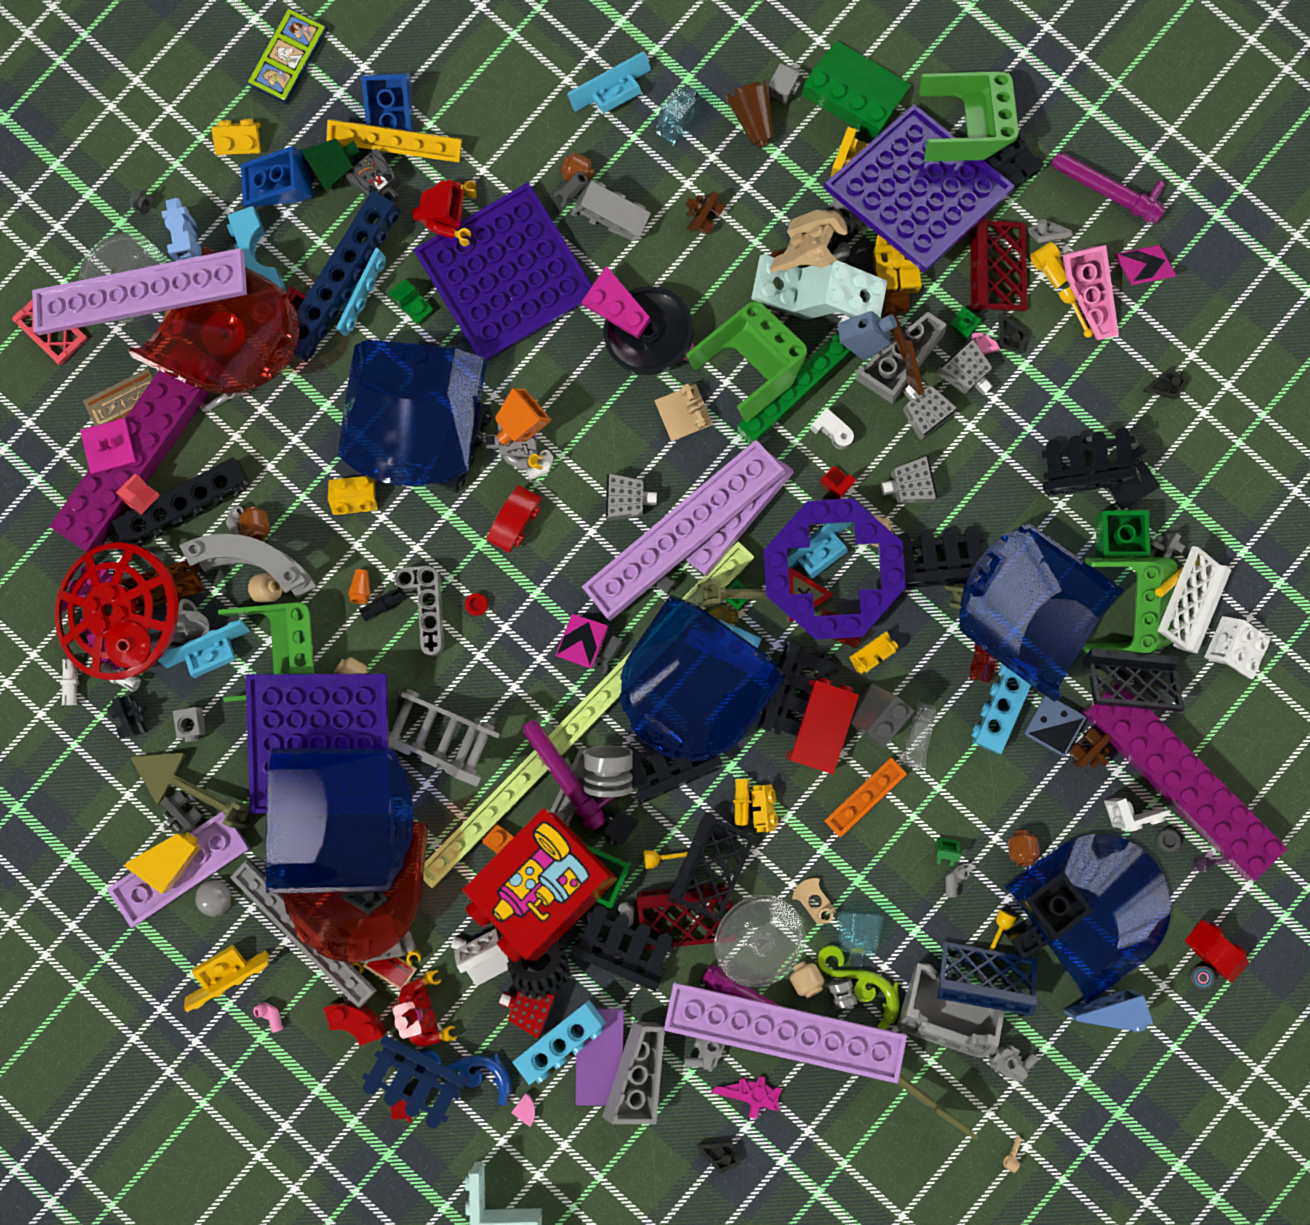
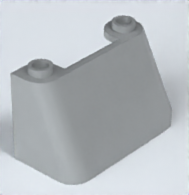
M918 963L914 967L899 1015L897 1029L906 1034L980 1058L987 1057L998 1048L1005 1011L937 999L940 979L937 977V971L930 964Z

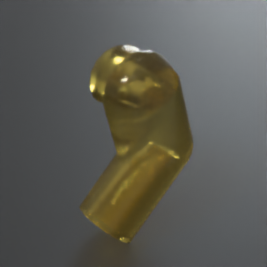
M720 605L704 614L709 624L718 619L730 624H735L739 620L738 612L725 605Z

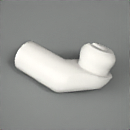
M542 450L539 454L544 457V459H540L537 463L543 466L542 470L536 468L526 469L529 480L549 473L553 463V455L549 450Z

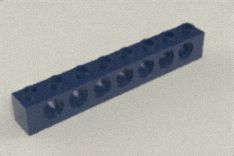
M371 191L277 342L279 346L306 363L309 358L314 356L317 345L327 335L332 321L339 316L340 306L350 298L352 288L359 282L375 248L378 249L380 244L384 243L391 226L398 221L401 211L394 202ZM380 218L376 224H373L375 219ZM365 237H368L366 242L361 243ZM353 256H356L355 260L353 262H350V259ZM341 275H344V278L341 281H338V278ZM332 294V297L326 301L327 296ZM320 313L319 318L314 320L315 315ZM309 331L308 336L302 339L304 333Z

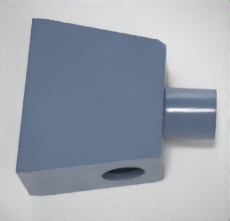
M868 311L838 323L840 343L866 361L890 345V330L897 327V322L893 315L881 319L873 311Z

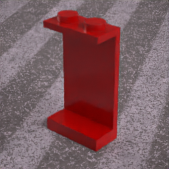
M819 677L818 681L810 680L809 684L813 685L793 750L787 751L785 759L834 775L859 695L852 693L853 688L840 684L839 688L831 686L832 681Z

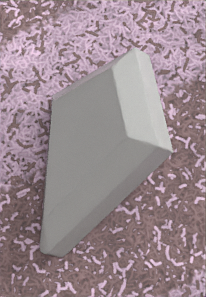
M1045 219L1039 220L1038 225L1028 228V233L1038 243L1066 239L1072 236L1071 230Z

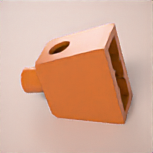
M513 388L497 413L496 421L503 428L497 435V439L504 445H507L511 440L514 442H526L551 421L550 417L526 389Z

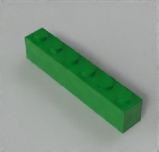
M836 333L801 366L791 387L748 422L743 420L737 425L736 431L749 445L755 440L759 441L849 357L851 350L840 343L838 334Z

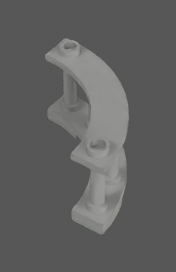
M213 534L179 545L189 565L193 566L200 563L203 571L206 573L218 567L241 563L263 568L275 578L285 593L291 590L296 598L318 588L312 577L295 560L274 547L251 537L237 534Z
M407 689L406 692L399 690L398 695L404 697L405 700L392 731H389V747L407 755H411V752L419 754L417 758L421 759V761L436 768L444 769V772L456 779L477 787L481 778L475 775V767L488 736L499 737V733L494 731L495 726L483 721L480 725L419 699L420 694L410 689ZM416 702L430 709L416 741H413L412 745L400 740L402 737L400 733L413 703ZM439 712L451 717L437 751L431 754L424 751L426 747L424 744ZM459 722L468 725L469 728L455 760L452 759V762L446 760L447 756L445 754ZM479 730L480 733L470 754V757L467 761V764H464V761L475 738V735Z

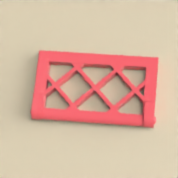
M33 299L12 318L58 365H62L88 340L78 328L69 329L77 336L73 342H68L69 330H64L63 342H52V333H48V342L41 340L34 333ZM27 316H32V327H28L23 322ZM52 346H63V351L57 355L52 350Z

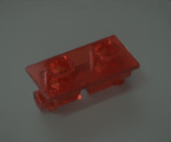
M977 635V640L974 644L973 662L970 666V680H981L982 682L990 683V680L993 679L995 663L989 662V657L997 658L999 646L997 637H993V635Z

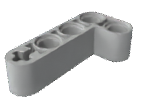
M430 566L400 568L394 574L396 585L403 590L418 591L421 649L429 656H439L444 650L440 574ZM428 572L434 573V579L431 583H425L423 580L424 575ZM404 574L411 575V581L407 585H402L401 578ZM428 595L435 596V602L431 606L425 605V598ZM435 617L437 621L436 626L428 629L426 627L427 619ZM426 633L438 634L437 636L433 635V642L438 644L437 647L433 648V651L427 647L432 643V639Z

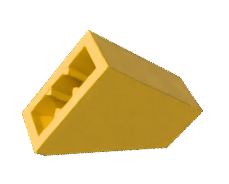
M186 832V834L178 833L128 861L124 867L159 893H167L202 846L197 843L198 838L189 832Z

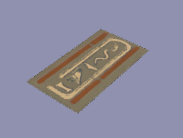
M148 368L83 400L95 426L126 418L153 380Z

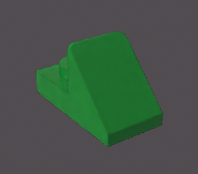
M405 278L388 292L390 297L417 326L434 313L433 308Z

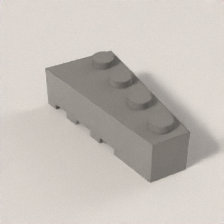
M929 312L903 333L906 342L912 341L918 368L921 367L941 340L947 326L946 323ZM895 339L882 352L877 353L871 358V361L856 371V380L891 404L895 402L908 384L906 382V362L901 357Z
M633 1021L602 1116L611 1124H656L665 1031L663 1026L655 1022Z

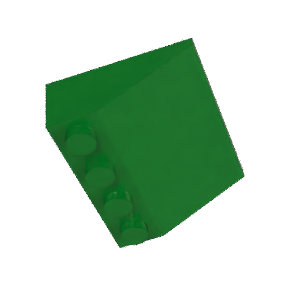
M836 40L804 83L802 96L875 139L883 132L911 88V84Z

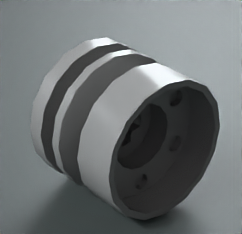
M595 746L584 751V768L589 770V772L584 774V780L586 781L584 783V792L598 797H619L630 794L632 792V774L627 771L632 769L633 751L621 746Z

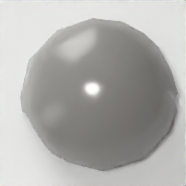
M217 880L206 881L197 889L195 897L196 906L204 915L213 918L223 916L231 907L232 893L224 882Z

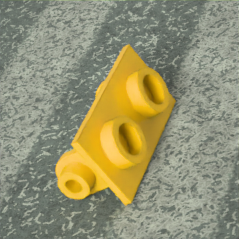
M886 631L849 658L857 673H868L869 670L879 664L877 660L879 657L884 661L893 653L895 654L896 649L899 647L894 640H891Z
M772 784L753 786V791H751L752 807L761 806V811H753L754 828H757V832L776 831L778 816L774 812L776 793L772 789Z

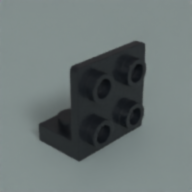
M1143 444L1132 450L1133 458L1138 459V465L1134 467L1140 472L1141 482L1107 488L1121 510L1128 508L1160 487V484L1141 458V455L1147 452Z

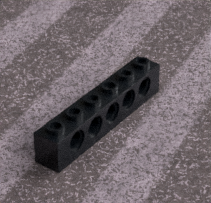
M232 457L160 495L142 515L132 510L111 522L121 542L141 547L146 544V540L164 535L166 533L165 530L170 527L183 525L186 523L187 518L202 515L206 512V508L224 503L227 500L226 498L233 494L239 495L247 490L246 487L250 486L251 483L240 462ZM227 478V485L224 488H219L220 481ZM203 489H206V490H207V495H206V497L203 498V499H200V498H199V493H200ZM182 500H186V501H187L186 507H185L184 509L180 510V509H179V504H180V502H181ZM166 510V518L160 521L159 514ZM145 521L146 528L143 531H139L140 523Z

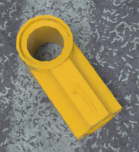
M1048 242L1031 253L1030 259L1036 269L1043 271L1056 290L1064 286L1068 281L1066 279L1064 263L1060 259L1059 249L1053 242Z

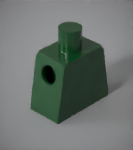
M335 138L302 151L324 189L329 191L354 167L350 158L359 154L360 150L354 140L342 147L339 140Z

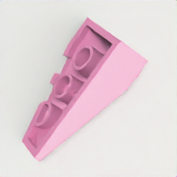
M1106 245L1091 246L1064 254L1066 279L1096 340L1119 335Z

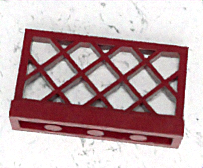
M984 217L970 230L971 311L1000 310L1025 312L1027 310L1026 223L988 221ZM988 227L995 228L1000 236L993 240L988 235ZM1009 229H1019V239L1016 242L1006 233ZM1001 237L1011 245L1006 252L996 243ZM991 247L1001 256L995 262L988 256V250ZM1012 249L1019 254V261L1016 264L1007 255ZM1002 258L1011 267L1006 274L996 265ZM991 269L1001 277L996 284L988 278V272ZM1013 270L1020 276V282L1017 285L1007 277ZM1003 280L1012 289L1006 296L997 287ZM992 290L1001 299L998 304L989 303V293ZM1013 292L1020 297V305H1014L1008 299Z
M711 884L699 886L704 899L715 895ZM716 884L718 892L721 893L728 890L729 884ZM671 888L637 892L640 923H647L650 928L661 934L663 932L655 924L661 916H664L672 923L665 932L669 933L676 926L685 933L680 940H672L671 946L679 947L735 941L734 933L719 936L713 931L720 922L716 921L709 928L701 921L704 915L701 914L697 918L688 911L689 908H684L678 903L674 904L667 901ZM695 888L686 891L683 898L691 903L700 901ZM731 897L725 911L732 909ZM717 898L707 901L711 902L709 905L706 904L708 911L718 914L711 908L718 901ZM670 906H677L682 910L675 920L665 913ZM654 908L659 914L651 923L644 917L643 909ZM685 913L695 920L688 930L678 924ZM697 924H700L707 930V933L702 938H696L691 934V931ZM646 943L643 950L654 949L653 945Z

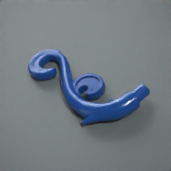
M432 1050L420 1052L441 1064V1059L436 1052ZM495 1053L494 1059L482 1055L468 1056L446 1066L453 1071L460 1070V1074L469 1080L466 1086L471 1088L477 1087L482 1082L483 1075L480 1069H476L475 1074H471L470 1068L481 1066L489 1069L496 1077V1079L493 1078V1082L498 1086V1104L507 1105L508 1094L511 1093V1079L497 1053ZM417 1066L416 1071L423 1074L425 1069Z

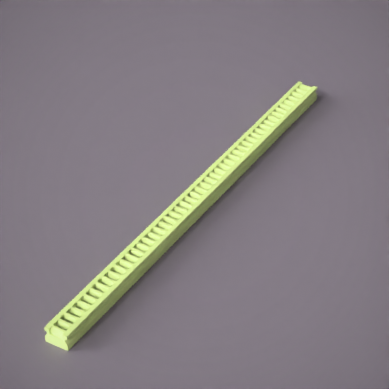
M737 542L710 574L704 576L548 736L561 756L706 609L698 608V603L704 601V590L697 589V585L709 580H720L721 587L726 588L749 565L754 556L744 546ZM535 750L416 871L431 888L435 887L548 771V768Z

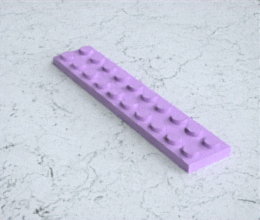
M239 248L32 290L34 333L43 335L247 295L244 251Z
M755 440L586 582L582 588L606 618L611 621L786 473L785 470Z
M676 982L673 984L664 1031L897 1084L907 1035Z

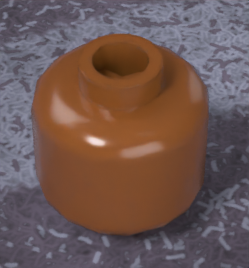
M571 153L569 156H565L560 173H563V179L568 182L576 172H582L590 182L594 169L591 168L592 163L589 158L577 153Z
M258 507L247 508L238 518L242 536L263 541L271 531L267 512Z
M1026 830L1014 832L1015 836L1008 839L1010 860L1016 862L1017 866L1035 864V860L1040 857L1038 838L1030 835L1029 831Z

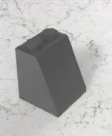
M871 683L857 700L850 726L875 747L883 748L886 747L915 711L896 695Z

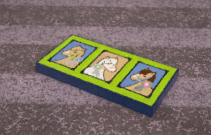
M288 7L247 80V85L287 105L328 31L327 26Z

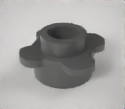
M144 189L135 191L130 197L131 207L137 209L140 215H144L153 203V197L147 195Z

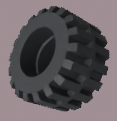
M558 940L539 959L550 961L548 966L541 971L531 972L527 970L536 960H525L522 957L515 963L507 957V968L513 984L526 997L531 995L532 999H537L538 996H541L542 999H545L547 994L550 993L553 996L556 994V989L561 990L564 987L563 982H567L569 978L567 974L570 973L569 962L564 947Z

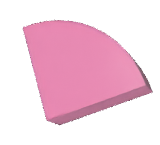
M973 333L971 335V338L975 341L983 355L1000 350L998 343L982 333Z
M526 1092L513 1109L512 1114L531 1127L535 1118V1106L533 1099Z

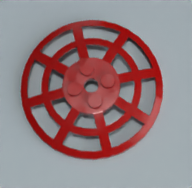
M123 542L97 546L77 559L62 580L55 604L56 633L60 645L70 661L84 673L104 680L133 678L156 664L170 645L178 620V595L170 572L165 564L149 550L138 545ZM107 549L125 550L119 563L106 562L95 566L93 555ZM136 553L146 559L159 576L146 581L137 570L128 566L133 554ZM85 562L87 572L77 581L72 593L67 592L69 582L75 572ZM106 569H116L111 582H100L97 572ZM126 572L133 577L139 586L129 590L124 585H121L124 573ZM87 579H90L93 589L86 598L78 596L82 585ZM162 584L167 600L165 622L152 619L153 599L150 590ZM142 594L145 603L144 616L136 614L135 598ZM63 601L69 602L68 623L70 631L66 635H64L62 624ZM111 604L113 610L112 614L108 616L107 607ZM74 605L83 607L84 620L75 625ZM132 621L141 625L147 632L149 628L163 631L148 658L139 666L117 673L100 672L101 658L110 659L107 653L102 651L104 639L110 628L115 624ZM87 629L96 635L93 648L86 644L80 636ZM74 639L85 652L92 655L91 669L80 663L68 646ZM123 641L122 647L125 650L127 649V643Z

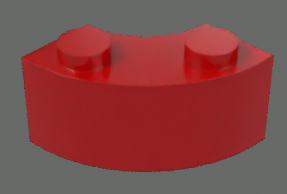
M517 485L497 515L486 540L508 553L515 546L519 547L525 537L523 535L524 530L531 519H536L541 510L538 507L541 497Z
M1201 920L1184 941L1204 962L1232 984L1250 963L1246 957L1247 952L1236 943L1232 945L1222 935L1223 930L1215 923L1211 922L1208 924Z
M338 1001L329 1003L323 1008L330 1031L339 1029L347 1031L356 1037L360 1046L381 1039L387 1034L381 1019L364 1005L358 1009L350 1001Z

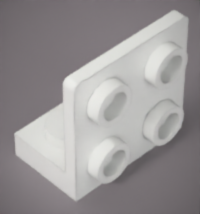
M1222 616L1204 657L1209 661L1227 664L1245 677L1254 679L1268 648L1270 638L1245 620Z
M1110 798L1104 800L1112 826L1121 828L1122 831L1139 830L1143 828V823L1157 824L1165 821V816L1171 815L1169 810L1152 809L1134 815V809L1131 803L1127 802V799Z
M496 929L454 950L457 968L461 973L466 971L476 986L508 970L507 956L496 943L501 938Z

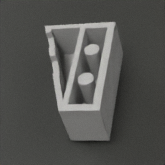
M590 181L580 191L570 215L577 217L578 213L590 218L589 223L594 225L598 221L609 227L608 231L632 241L637 240L641 236L651 214L646 211L643 205L626 200L623 194L611 192L606 189L603 183L598 181Z

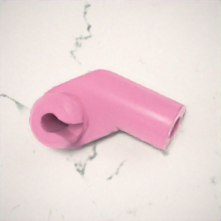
M266 1002L259 1003L254 1007L253 1013L255 1017H263L269 1020L272 1033L283 1030L280 1013L276 1007Z

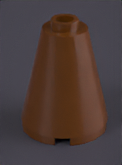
M764 80L761 86L758 81L735 89L736 94L732 97L728 93L725 96L752 145H757L758 148L771 144L770 140L774 136L768 81Z

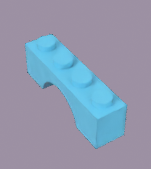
M251 206L227 215L230 222L227 224L230 235L232 237L235 236L237 241L234 247L244 251L246 277H250L252 282L249 288L253 297H257L262 303L284 296L287 291L275 267L263 266L256 261V245L265 235L257 211Z

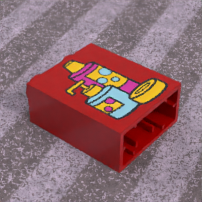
M543 808L462 891L472 900L465 907L467 913L483 928L492 922L503 934L496 942L498 947L509 959L517 963L522 957L525 960L538 961L617 881V878L554 812Z

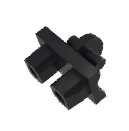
M132 695L112 699L113 704L107 710L113 719L120 718L122 724L116 729L120 738L138 736L147 732L142 715L148 711L146 705L139 707L137 701L133 700Z

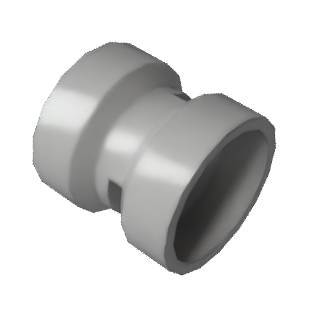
M851 979L839 980L829 984L830 992L834 995L833 1003L835 1009H842L857 1004L856 996L851 990L853 987Z

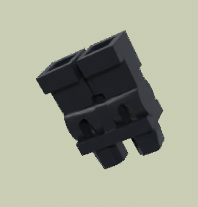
M1019 132L1018 138L1013 143L989 158L984 159L986 163L1015 185L1013 190L1038 174L1044 165L1039 157L1036 158L1030 151L1025 140L1020 137Z

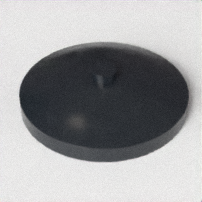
M646 286L629 291L631 296L650 317L651 321L638 339L605 319L603 334L609 354L620 367L638 375H657L674 368L684 359L693 342L694 325L687 305L675 293L661 287Z

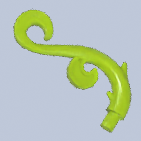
M835 945L823 947L817 956L819 968L830 976L858 979L854 985V993L858 999L869 1002L875 997V988L872 987L867 990L865 986L867 983H873L882 990L886 997L887 1005L882 1004L884 1009L883 1019L877 1028L887 1030L891 1023L894 1024L899 1014L898 982H895L892 986L884 977L866 970H833L826 965L827 958L835 956L839 962L838 966L841 967L845 961L844 954Z

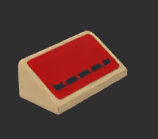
M400 957L365 962L363 965L400 990L409 983L417 970L416 967L409 965Z

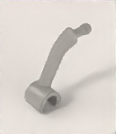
M226 386L223 395L206 405L201 403L199 407L202 408V412H208L229 399H239L242 395L241 391L233 392L234 386Z

